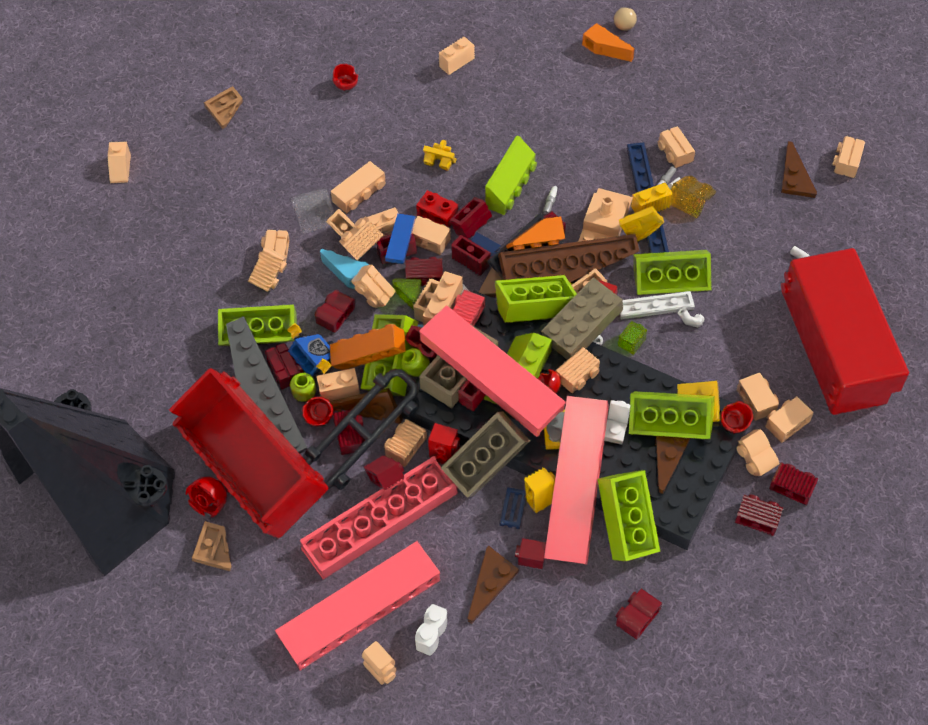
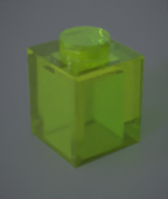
M630 321L619 336L618 346L634 355L646 340L647 329L639 323Z

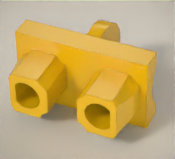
M441 140L440 144L434 143L433 147L424 145L425 165L433 166L435 159L441 160L439 167L449 171L452 163L455 164L457 159L455 154L451 153V147L446 146V140Z

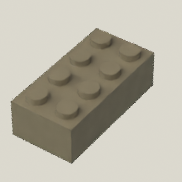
M593 277L541 331L542 336L552 339V348L568 360L582 347L586 349L623 311V299Z
M477 329L486 338H488L491 342L498 346L497 340L485 334L481 330ZM439 355L419 376L420 389L450 408H453L459 401L458 390H461L460 387H463L465 381H468Z
M497 412L441 469L463 494L469 498L480 491L530 440L504 412Z

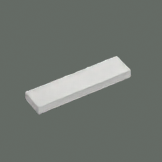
M691 291L623 300V311L619 315L622 320L678 312L681 308H686L687 311L694 310L695 306Z

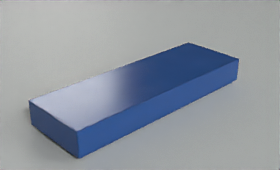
M397 213L385 256L386 262L404 264L416 220L415 216Z

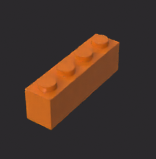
M388 324L384 328L372 329L368 333L356 334L352 338L340 339L336 343L330 344L331 366L339 370L351 369L406 352L404 330L394 324Z

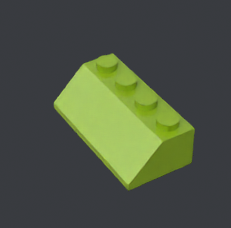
M520 136L515 137L485 186V202L488 209L505 215L508 210L512 209L515 197L520 196L523 184H527L530 172H534L537 166V162H535L536 154Z
M707 250L633 254L637 295L711 290V253Z
M565 275L495 281L498 311L505 322L554 318L577 295Z
M294 305L218 309L219 346L230 345L226 324L241 317L245 318L257 344L295 341L292 339L291 333L287 331L291 325L297 324Z
M375 314L372 329H381L385 325L394 324L403 329L406 336L410 327L418 326L419 322L406 315ZM405 339L406 351L411 348H414V346H411ZM404 353L365 364L361 389L370 391L376 385L373 382L374 378L380 373L384 376L392 369H402L405 371L401 366V358ZM396 376L390 380L386 388H390L393 396H405L407 383Z
M536 333L516 336L507 355L538 378L551 353L552 339ZM487 395L484 397V400L495 403Z
M637 391L630 394L629 434L710 439L714 417V396Z
M645 470L615 474L597 479L612 560L629 561L660 552Z

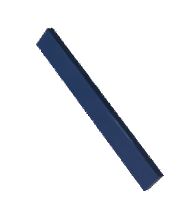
M644 142L627 144L636 193L654 187ZM662 224L656 231L646 237L649 253L669 252Z

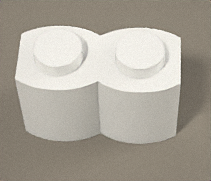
M432 604L426 610L424 623L418 628L415 635L417 651L427 655H432L438 647L439 636L444 633L447 626L446 609Z

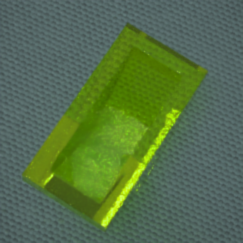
M394 278L392 280V287L395 289V293L414 311L413 305L422 291L421 280Z

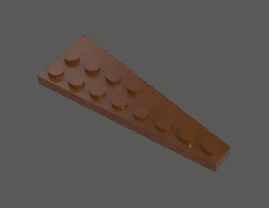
M636 234L500 252L498 257L504 280L565 275L569 282H573L587 274L589 275V272L594 269L600 270L638 253L639 246Z

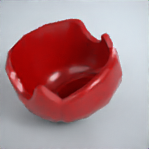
M339 64L333 70V83L341 90H351L357 85L358 74L355 73L353 66Z
M548 369L550 374L541 373L537 379L556 394L560 388L561 378L557 372Z
M322 396L313 397L303 405L302 416L306 423L312 426H322L332 418L333 406L328 399Z
M736 401L723 408L720 415L721 424L727 431L733 433L743 432L750 426L753 420V412L748 404Z

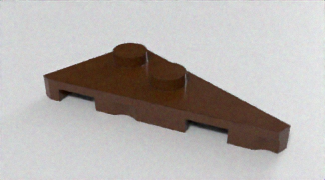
M788 141L781 193L816 198L817 191L793 142Z
M390 388L381 390L358 415L367 418L373 417L377 420L387 418L397 407ZM367 393L332 400L330 403L334 411H349ZM401 414L395 420L396 424H400L402 422L403 418Z
M656 436L659 493H664L691 438Z
M490 546L486 548L468 615V622L471 624L519 573L517 567Z

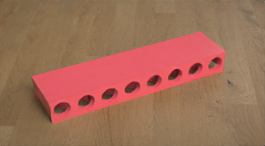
M447 305L419 330L420 339L426 346L536 437L540 435V432L560 412L564 411L566 402Z
M567 396L544 555L545 559L588 564L598 491L597 479L600 476L609 404L606 400Z
M435 456L404 474V480L397 481V484L394 483L390 488L387 487V490L380 489L300 540L301 550L321 578L325 579L458 494L457 486L445 474Z
M418 541L279 627L275 632L297 664L299 670H302L439 582L440 571Z

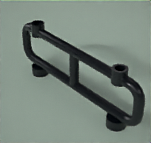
M392 369L384 376L381 373L378 374L373 380L376 385L316 448L312 445L305 451L304 454L307 456L305 461L311 465L319 459L321 453L348 425L365 439L357 450L325 482L328 489L335 485L339 490H342L347 486L351 478L346 472L402 412L411 417L418 410L419 405L414 401L419 391L418 384L407 372L402 369ZM393 377H400L410 386L411 392L370 434L354 418L381 390L387 387Z

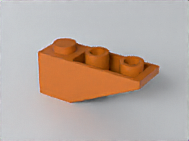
M597 23L583 34L582 45L594 54L630 62L634 58L635 48Z
M561 217L546 218L535 223L507 244L506 248H513L515 251L525 249V246L536 248L542 247V244L547 243L548 246L558 245L559 241L565 239Z

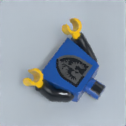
M297 324L291 325L287 329L291 333L292 339L295 340L288 350L291 356L312 377L320 371L323 374L330 373L332 368L330 344L334 342H326L319 334H301L302 330Z

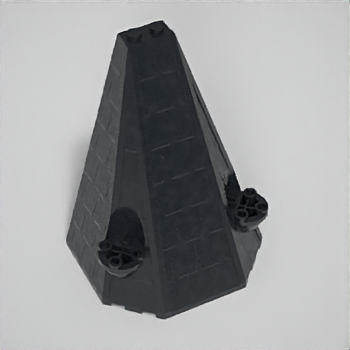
M0 388V454L7 472L19 485L34 473L36 474L79 538L91 562L104 576L169 524L175 470L126 420L92 412V406L88 397L83 393L77 392L75 389L68 390L53 402Z

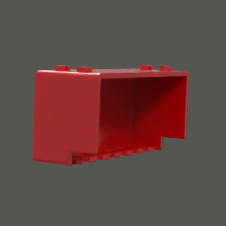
M849 248L791 260L788 272L784 273L785 282L781 283L782 294L830 413L836 415L887 404L892 393L902 390L908 378L909 370L856 250Z
M210 368L169 409L171 413L178 416L173 421V426L179 430L182 437L205 461L204 463L216 474L217 479L226 486L228 492L240 503L239 505L252 517L251 519L262 529L263 533L281 538L328 491V486L323 481V476L312 469L240 387L241 383L235 377H230L225 371L219 373Z

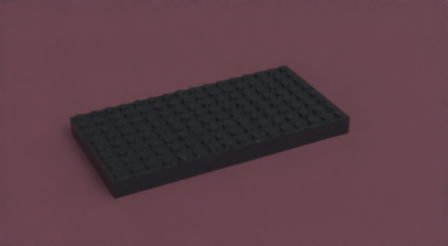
M475 290L472 292L485 297V308L474 327L497 340L498 347L506 354L516 336L530 333L542 335L541 331L548 324V322L541 319L505 322L498 311L496 299ZM592 342L586 350L599 359V373L594 378L590 377L581 390L571 393L560 384L556 394L565 402L567 396L606 400L610 406L611 400L630 404V394L634 391L678 394L677 384H686V382ZM551 347V353L541 373L550 374L548 369L556 371L567 359ZM418 377L416 382L419 391L414 401L419 405V408L411 417L402 412V418L432 431L435 423L458 429L460 445L463 446L497 412H504L530 440L505 466L526 476H531L532 473L535 474V471L538 472L545 468L548 472H552L556 478L559 449H546L544 429L536 437L499 405L484 399L474 411L463 406L459 401L453 408H450L420 389V379ZM719 397L721 415L723 408L732 404V402ZM628 418L622 445L604 441L599 478L645 470L657 537L688 550L737 452L738 441L745 435L747 429L740 433H733L727 431L720 420L713 422L710 439L691 438L664 493L661 494L658 487L656 436L629 434ZM598 485L595 508L603 511Z

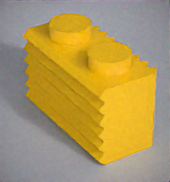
M665 182L632 194L631 208L634 213L651 206L660 212V210L663 211L670 208L672 192Z
M542 468L538 472L535 471V474L528 475V478L525 477L526 501L533 511L537 513L551 505L555 485L553 473Z

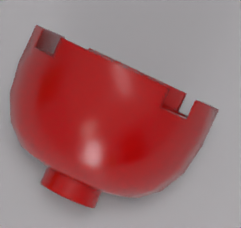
M210 476L198 478L187 487L185 492L186 495L189 494L190 499L188 502L190 506L203 516H205L204 512L210 514V517L216 516L224 508L227 500V492L222 482Z

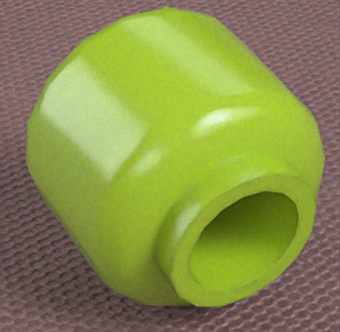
M417 348L407 350L401 358L403 369L414 377H419L430 365L429 358L423 355Z
M299 373L291 379L290 389L296 400L306 402L315 396L316 384L310 374Z

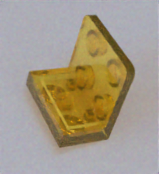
M685 176L673 183L671 188V205L698 218L705 202L716 194V190L709 184L697 181L693 176Z

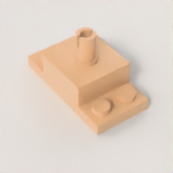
M598 188L597 193L593 194L584 218L583 230L579 241L620 236L622 228L619 224V219L627 216L633 198Z

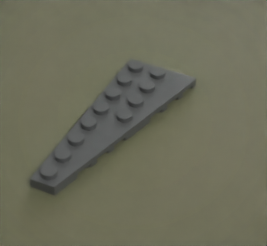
M241 317L227 323L226 327L235 377L241 383L240 387L298 453L306 451L307 446L245 318Z

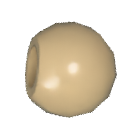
M620 8L614 15V24L620 30L627 31L632 29L637 21L634 10L630 8Z

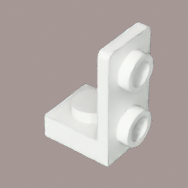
M611 400L604 441L623 444L630 404Z

